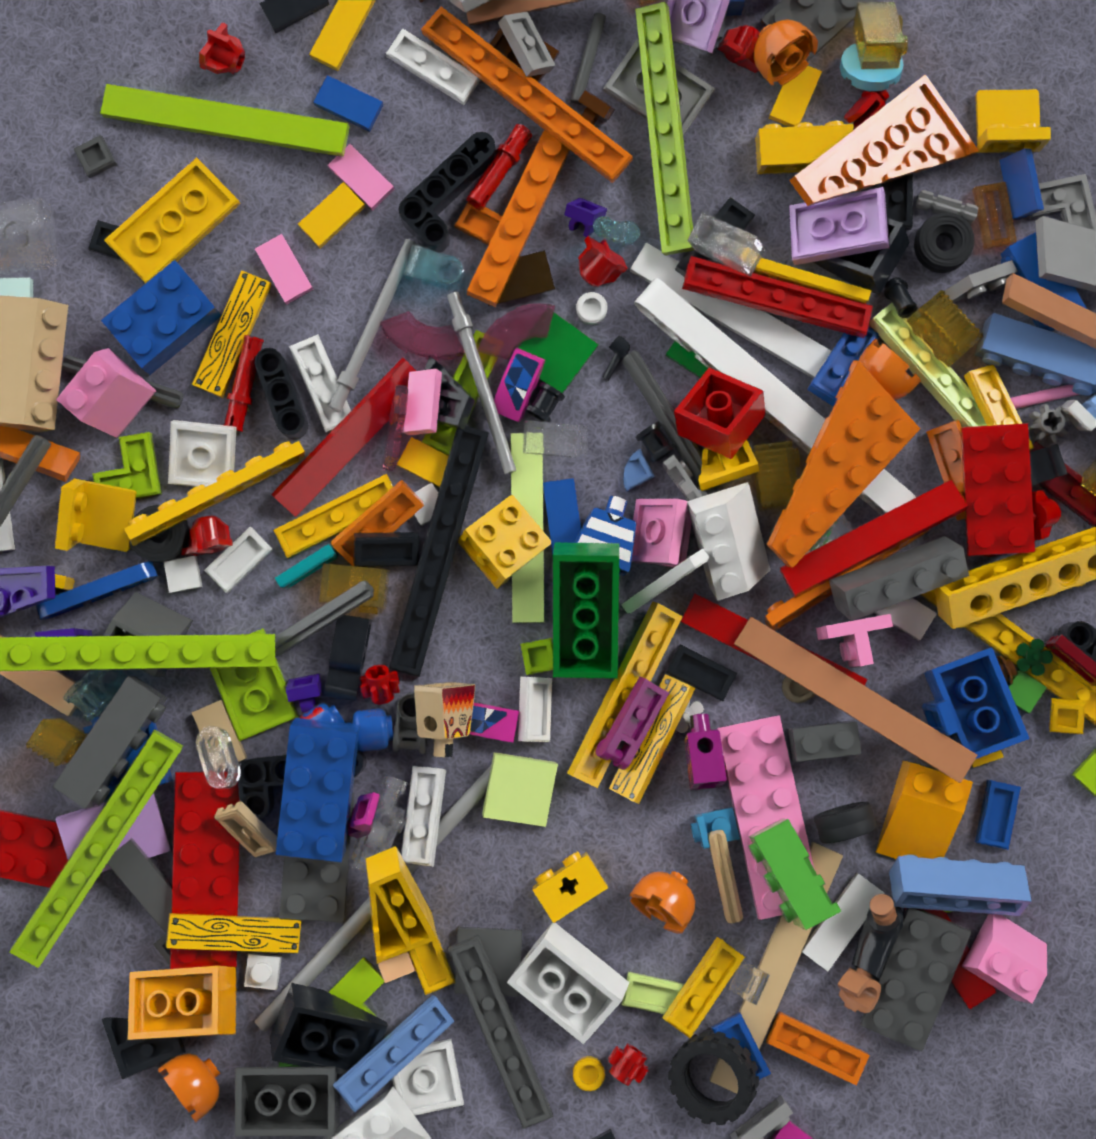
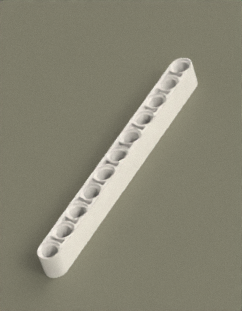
M655 278L634 302L639 311L688 352L692 350L696 354L695 358L707 368L710 367L763 390L766 412L764 417L809 454L825 418L667 284ZM885 469L859 495L863 501L879 514L882 512L885 514L916 498L910 490Z

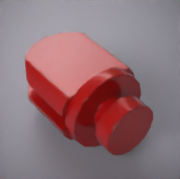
M864 90L859 100L844 115V119L848 123L854 122L853 129H856L886 105L885 102L889 98V93L887 90Z

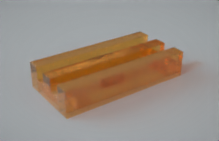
M1006 182L974 187L972 192L975 205L978 207L977 217L984 250L1016 243L1017 238ZM993 191H998L1006 238L1001 237ZM982 193L986 194L994 240H991Z

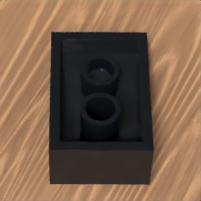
M887 218L889 248L815 261L813 263L851 285L871 290V292L880 295L910 243L904 223Z
M291 983L270 1035L272 1061L301 1067L336 1066L337 1074L344 1075L382 1041L388 1024L386 1021L323 989Z

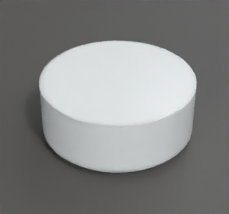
M595 292L583 294L576 304L578 318L588 325L600 323L607 314V302L604 297Z

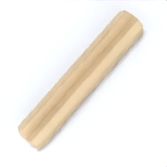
M723 830L711 831L708 833V839L724 915L728 923L740 922L743 920V913L726 834Z

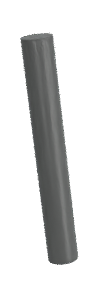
M602 13L594 14L571 95V103L582 105L578 100L587 88L606 16Z

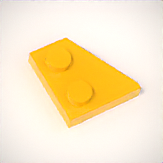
M748 441L744 442L732 459L704 448L701 459V475H699L698 479L699 488L701 491L759 472L758 462Z

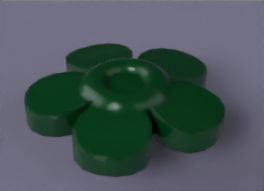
M1033 639L1029 645L1020 643L1017 646V655L1024 658L1018 659L1016 666L1020 671L1025 672L1030 669L1033 675L1039 676L1045 672L1043 664L1051 663L1053 655L1048 650L1042 651L1044 648L1042 640Z

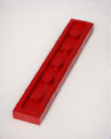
M693 256L688 261L682 286L684 290L864 338L867 335L873 308L869 304Z
M402 358L271 494L291 514L297 517L406 403L409 372L416 371L411 364Z
M949 480L805 554L793 568L786 565L780 567V572L796 598L966 511L968 505L953 481Z
M694 594L681 623L763 663L734 645L748 619ZM804 648L865 686L868 679Z

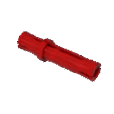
M516 124L504 144L498 146L493 161L466 198L471 206L478 210H484L509 169L517 165L520 160L519 155L532 138V133H530L531 131L527 127Z
M244 335L232 393L227 395V399L230 401L223 424L224 426L237 427L236 431L243 432L248 405H252L253 401L250 396L256 374L255 358L258 352L261 351L264 343L263 339L252 338L249 335Z

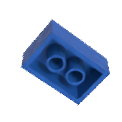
M174 260L101 321L140 368L151 375L222 315L176 260Z
M992 647L924 672L934 699L949 701L959 732L949 735V737L977 754L976 759L1030 739Z

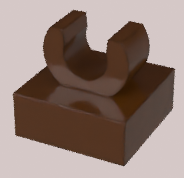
M584 90L578 100L587 107L581 116L593 125L599 116L609 120L615 111V108Z

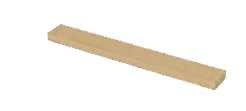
M812 842L810 852L814 869L817 875L820 874L825 882L823 887L827 893L843 855ZM783 915L779 917L739 1010L759 1050L812 929L811 927L808 930H804L794 925L793 921L788 923ZM718 1058L711 1074L710 1082L737 1094L738 1081L731 1066L723 1059Z

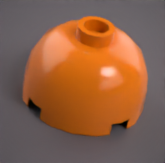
M785 19L767 25L761 30L755 44V65L770 85H774L776 81L780 85L786 84L795 79L809 65L806 59L810 52L815 55L818 40L805 25L797 21Z
M877 339L872 341L859 358L862 365L894 400L905 397L921 382L917 374L911 377L906 372L910 366L885 344L882 343L879 346Z
M663 871L647 874L636 884L629 897H632L630 900L632 905L650 920L652 915L658 920L666 922L663 928L677 934L684 932L695 911V898L691 889L687 886L688 880L675 871H672L671 874Z
M186 1053L172 1058L158 1068L162 1076L169 1073L164 1077V1080L189 1113L195 1109L196 1112L191 1115L195 1122L204 1117L216 1104L220 1091L216 1077L220 1075V1072L210 1058L203 1062L197 1055Z

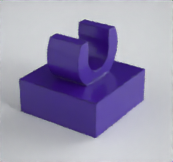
M583 198L567 203L564 215L572 218L569 221V230H576L579 227V222H582L585 226L583 236L592 235L595 231V224L605 220L607 208Z
M320 673L288 679L286 686L288 702L299 700L302 713L314 708V705H316L315 697L321 694L322 682Z

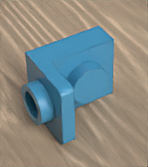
M733 807L694 815L696 823L690 824L694 842H700L703 849L710 848L708 833L711 831L723 830L726 834L727 842L740 839Z

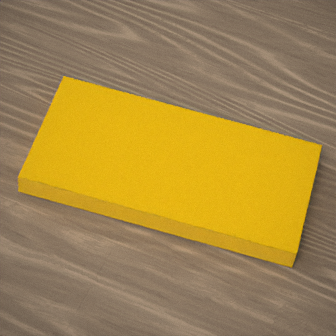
M196 157L104 241L146 284L172 261L176 260L178 262L241 203Z

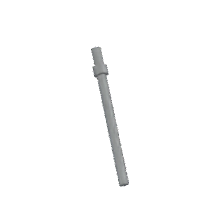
M405 239L346 370L341 371L336 382L339 386L329 405L335 411L341 412L350 390L354 391L357 385L359 370L417 244L410 239Z
M459 292L450 293L447 295L454 316L452 324L455 333L460 335L504 474L513 473L517 470L471 331L473 324L470 315L465 313Z

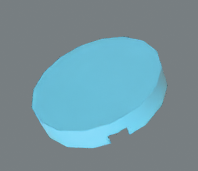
M863 41L852 44L844 50L839 68L841 76L844 79L847 77L851 80V85L857 89L882 91L888 89L890 84L894 83L895 85L899 82L904 64L902 56L894 48L875 41Z

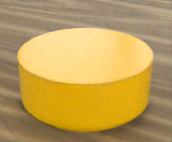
M585 1056L575 1063L573 1067V1080L580 1089L594 1091L603 1084L605 1069L600 1060L592 1056Z

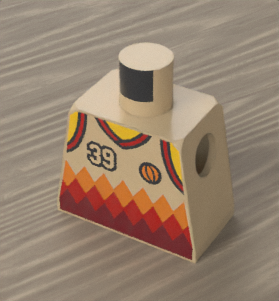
M443 682L415 685L414 694L418 736L434 739L433 756L452 757L453 739L466 737L470 733L475 684Z

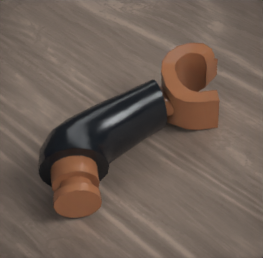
M878 894L870 901V908L867 912V918L861 930L852 965L857 970L850 967L838 982V987L840 988L839 996L844 1001V1006L854 1012L870 1013L878 1002L881 984L872 979V976L877 979L880 978L890 952L903 928V911L900 907H895L892 898L886 894Z

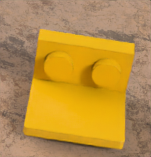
M1037 89L979 90L976 93L977 148L979 150L977 153L1018 152L1024 148L1032 149V152H1040L1051 140V128L1040 127L1039 91Z
M75 478L63 485L60 494L55 549L68 551L77 543L127 552L131 544L124 528L128 527V522L134 518L137 492L131 489Z
M510 495L466 528L459 537L458 543L494 587L498 589L516 571L551 544V540L513 495Z

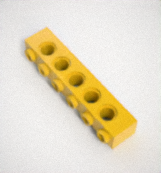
M1096 527L1035 547L1034 553H1018L969 570V576L934 589L938 616L952 629L963 628L975 621L987 617H995L1001 612L1015 607L1026 606L1029 602L1044 597H1052L1058 592L1072 587H1080L1089 581L1095 580Z

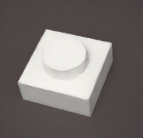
M248 953L244 987L277 990L282 956Z

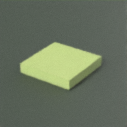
M494 752L482 812L483 818L546 827L558 764L553 761Z

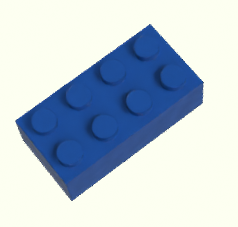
M295 718L290 724L276 855L342 862L346 852L360 725Z

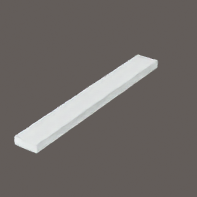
M648 243L644 245L630 268V272L649 283L655 278L663 281L698 312L811 378H815L831 353L830 349L765 311L682 289L685 277L675 271L679 261L669 255L665 256L662 254V251Z

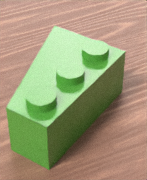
M783 818L749 836L752 844L748 845L749 850L757 863L762 861L767 871V874L763 875L772 893L778 892L783 902L779 905V908L788 923L793 921L794 925L808 930L842 912L837 902L831 903L823 887L825 882L820 874H816L808 858L809 854L789 819Z

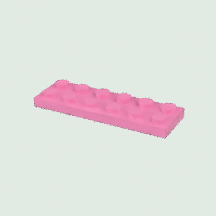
M780 715L716 729L720 731L726 777L759 920L783 915L779 908V905L783 902L777 891L772 893L763 876L767 874V871L762 861L757 863L749 850L748 845L752 844L749 838L750 835L783 818L789 819L807 850L808 858L814 868Z

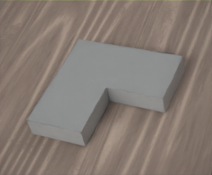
M1086 174L1039 183L1044 210L1029 215L1030 219L1060 212L1063 222L1096 231V213Z

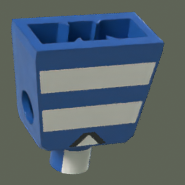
M610 496L605 511L599 508H593L590 511L574 543H620L619 575L625 576L631 568L636 522L623 517L628 502L620 497Z

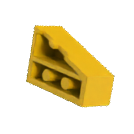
M394 846L365 858L377 964L437 940L432 912L397 847Z

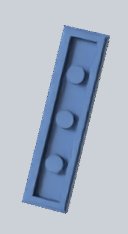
M432 995L333 1084V1087L348 1106L356 1112L455 1021L437 997Z

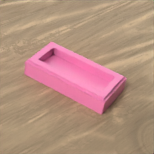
M351 144L345 148L344 157L336 156L328 164L329 169L372 211L394 190V186Z
M282 234L255 248L286 305L314 290Z
M438 369L409 372L403 432L409 436L436 433L442 372Z

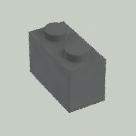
M857 721L787 728L791 760L800 762L862 754Z

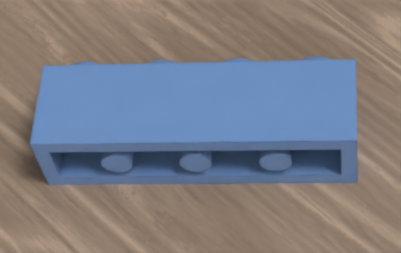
M993 313L985 320L974 354L981 357L982 362L985 364H992L994 366L1003 364L1012 367V371L1018 375L1030 376L1033 374L1043 377L1042 381L1053 386H1060L1061 384L1073 385L1072 391L1080 395L1089 396L1096 393L1095 348L1079 340Z
M915 855L898 856L889 871L895 907L1020 916L1031 902L1025 866L1012 865L1009 862L983 863L975 859L956 861L949 860L946 857L929 859L918 858Z

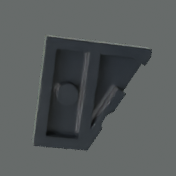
M429 357L425 370L438 369L442 372L437 423L464 430L475 400L437 360Z
M106 1017L102 1019L122 1079L129 1078L186 1053L181 1037L128 1040V1018Z

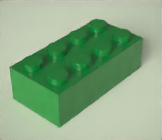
M554 542L553 677L618 678L620 543Z

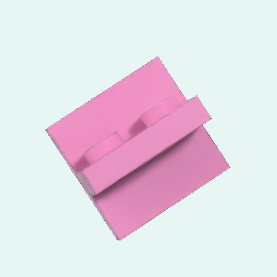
M636 499L633 521L636 522V531L631 562L656 564L669 568L676 567L686 560L692 523L687 501L681 499Z
M891 614L817 627L816 632L818 640L843 636L844 642L840 643L842 660L848 661L849 667L874 664L867 631L893 627Z

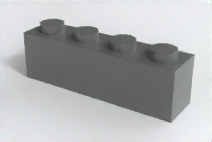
M943 536L833 578L829 582L836 609L853 621L969 576L963 546Z
M127 676L53 785V788L84 809L94 807L95 805L100 806L111 791L108 786L113 778H119L128 767L129 762L126 759L132 750L137 751L145 742L148 736L145 731L151 722L156 723L166 710L164 703L168 698L138 677Z

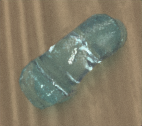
M601 216L593 224V231L597 236L621 245L633 244L640 235L638 225L632 221H613L609 217Z

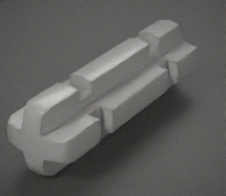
M922 190L916 200V207L927 211L929 208L932 209V213L936 214L954 213L963 217L969 224L975 221L978 214V207L969 203L962 205V201L939 194L935 197L934 193Z

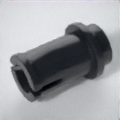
M899 277L888 280L884 286L885 297L892 301L899 317L907 318L912 316L918 307L907 290V282Z

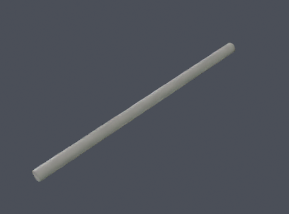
M491 765L440 819L436 847L486 794ZM406 864L411 874L420 866ZM369 897L255 1020V1024L262 1031L267 1032L276 1022L291 983L309 986L371 919Z

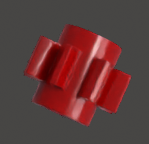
M374 665L366 670L365 676L360 677L362 684L360 688L363 698L371 697V701L375 704H387L394 699V693H400L397 671L389 672V668L385 665Z
M629 1043L626 1044L623 1050L616 1046L608 1057V1062L613 1065L609 1070L610 1074L627 1086L631 1084L633 1079L640 1084L649 1071L648 1067L644 1065L647 1056Z

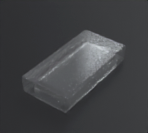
M527 420L524 422L523 453L584 459L587 456L588 426Z

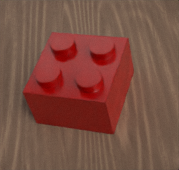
M709 367L674 410L677 433L685 439L732 459L766 415L764 391Z

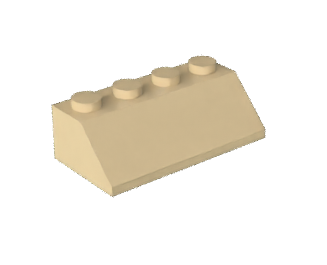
M0 295V426L33 432L55 430L58 404L56 399L59 395L68 305L40 298Z

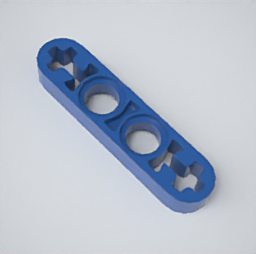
M152 561L140 563L55 595V599L35 606L40 620L50 619L82 607L86 601L91 600L93 603L113 595V591L118 589L124 591L154 580L158 575Z

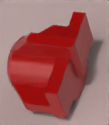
M221 23L216 31L208 30V42L199 52L200 68L207 69L215 74L227 72L235 74L239 72L245 60V51L240 39L228 34V25L225 23Z
M748 25L727 30L717 49L724 53L730 62L754 73L759 71L754 61V48L760 32Z
M590 236L586 237L584 241L587 247L578 257L581 277L594 287L615 282L628 269L623 257L610 250L606 240H602L599 243Z
M1037 490L1032 492L1035 540H1042L1049 537L1052 526L1061 517V510L1057 502L1049 499L1043 490Z
M217 516L196 518L192 523L193 526L189 533V547L183 548L181 551L182 555L199 556L221 552L225 548L233 546L232 539H230L229 526Z

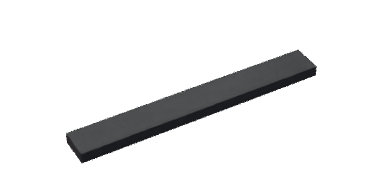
M465 426L464 430L456 429L389 669L420 677L489 432Z

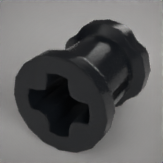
M541 382L538 386L540 388L538 395L531 405L526 406L525 410L540 421L549 424L551 413L557 403L564 400L565 396L554 387Z
M659 421L650 425L635 437L637 441L643 442L651 454L650 460L652 463L659 461L676 449V446L670 444L661 431Z

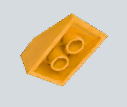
M902 761L875 852L894 859L904 855H915L918 858L929 859L944 857L964 814L973 782L963 779L961 783H958L938 770Z
M207 966L130 972L128 1040L236 1034V967Z

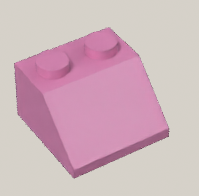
M107 348L96 351L91 355L56 400L81 422L117 438L151 399L156 390L114 352Z
M988 914L962 967L1012 999L1033 1004L1047 976V944L1003 915Z

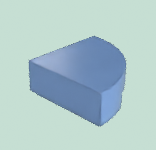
M641 449L633 453L624 468L623 484L626 492L655 477Z

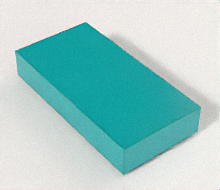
M327 544L275 577V580L280 588L288 590L337 559L338 554L330 544Z

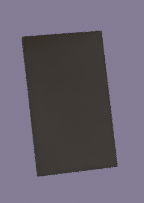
M545 250L519 257L497 304L555 290Z

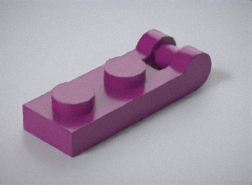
M639 676L606 738L599 742L596 748V755L603 760H612L613 765L621 770L628 768L669 692ZM621 740L624 741L625 744L623 745V747L621 749H617Z

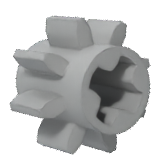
M1048 404L1040 406V413L1034 411L1029 414V417L1034 421L1028 429L1029 431L1033 430L1036 434L1035 441L1047 438L1048 444L1056 442V435L1062 437L1068 433L1063 427L1070 418L1063 416L1060 412L1061 406L1050 410ZM1044 420L1047 422L1052 421L1053 427L1045 426Z

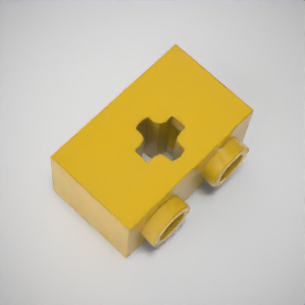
M576 851L562 861L564 867L554 873L550 868L535 878L537 884L533 886L532 890L553 923L608 889L607 883L587 852L580 855ZM564 877H567L569 880H577L574 883V891L570 892L567 888L561 890Z

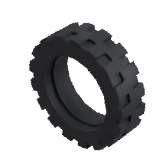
M705 1031L699 1036L693 1035L680 1047L670 1063L672 1068L668 1072V1080L672 1082L670 1090L672 1095H676L678 1099L676 1102L680 1108L684 1107L689 1111L687 1114L693 1119L698 1117L702 1119V1123L709 1125L711 1122H716V1125H725L728 1120L730 1122L736 1121L750 1106L757 1094L756 1088L759 1085V1076H756L758 1068L756 1062L751 1060L749 1050L746 1047L743 1049L739 1045L740 1041L732 1037L730 1039L725 1037L726 1034L722 1032L711 1034V1031ZM700 1054H710L723 1059L732 1067L737 1077V1095L728 1101H714L705 1097L696 1089L691 1080L689 1070L691 1060Z

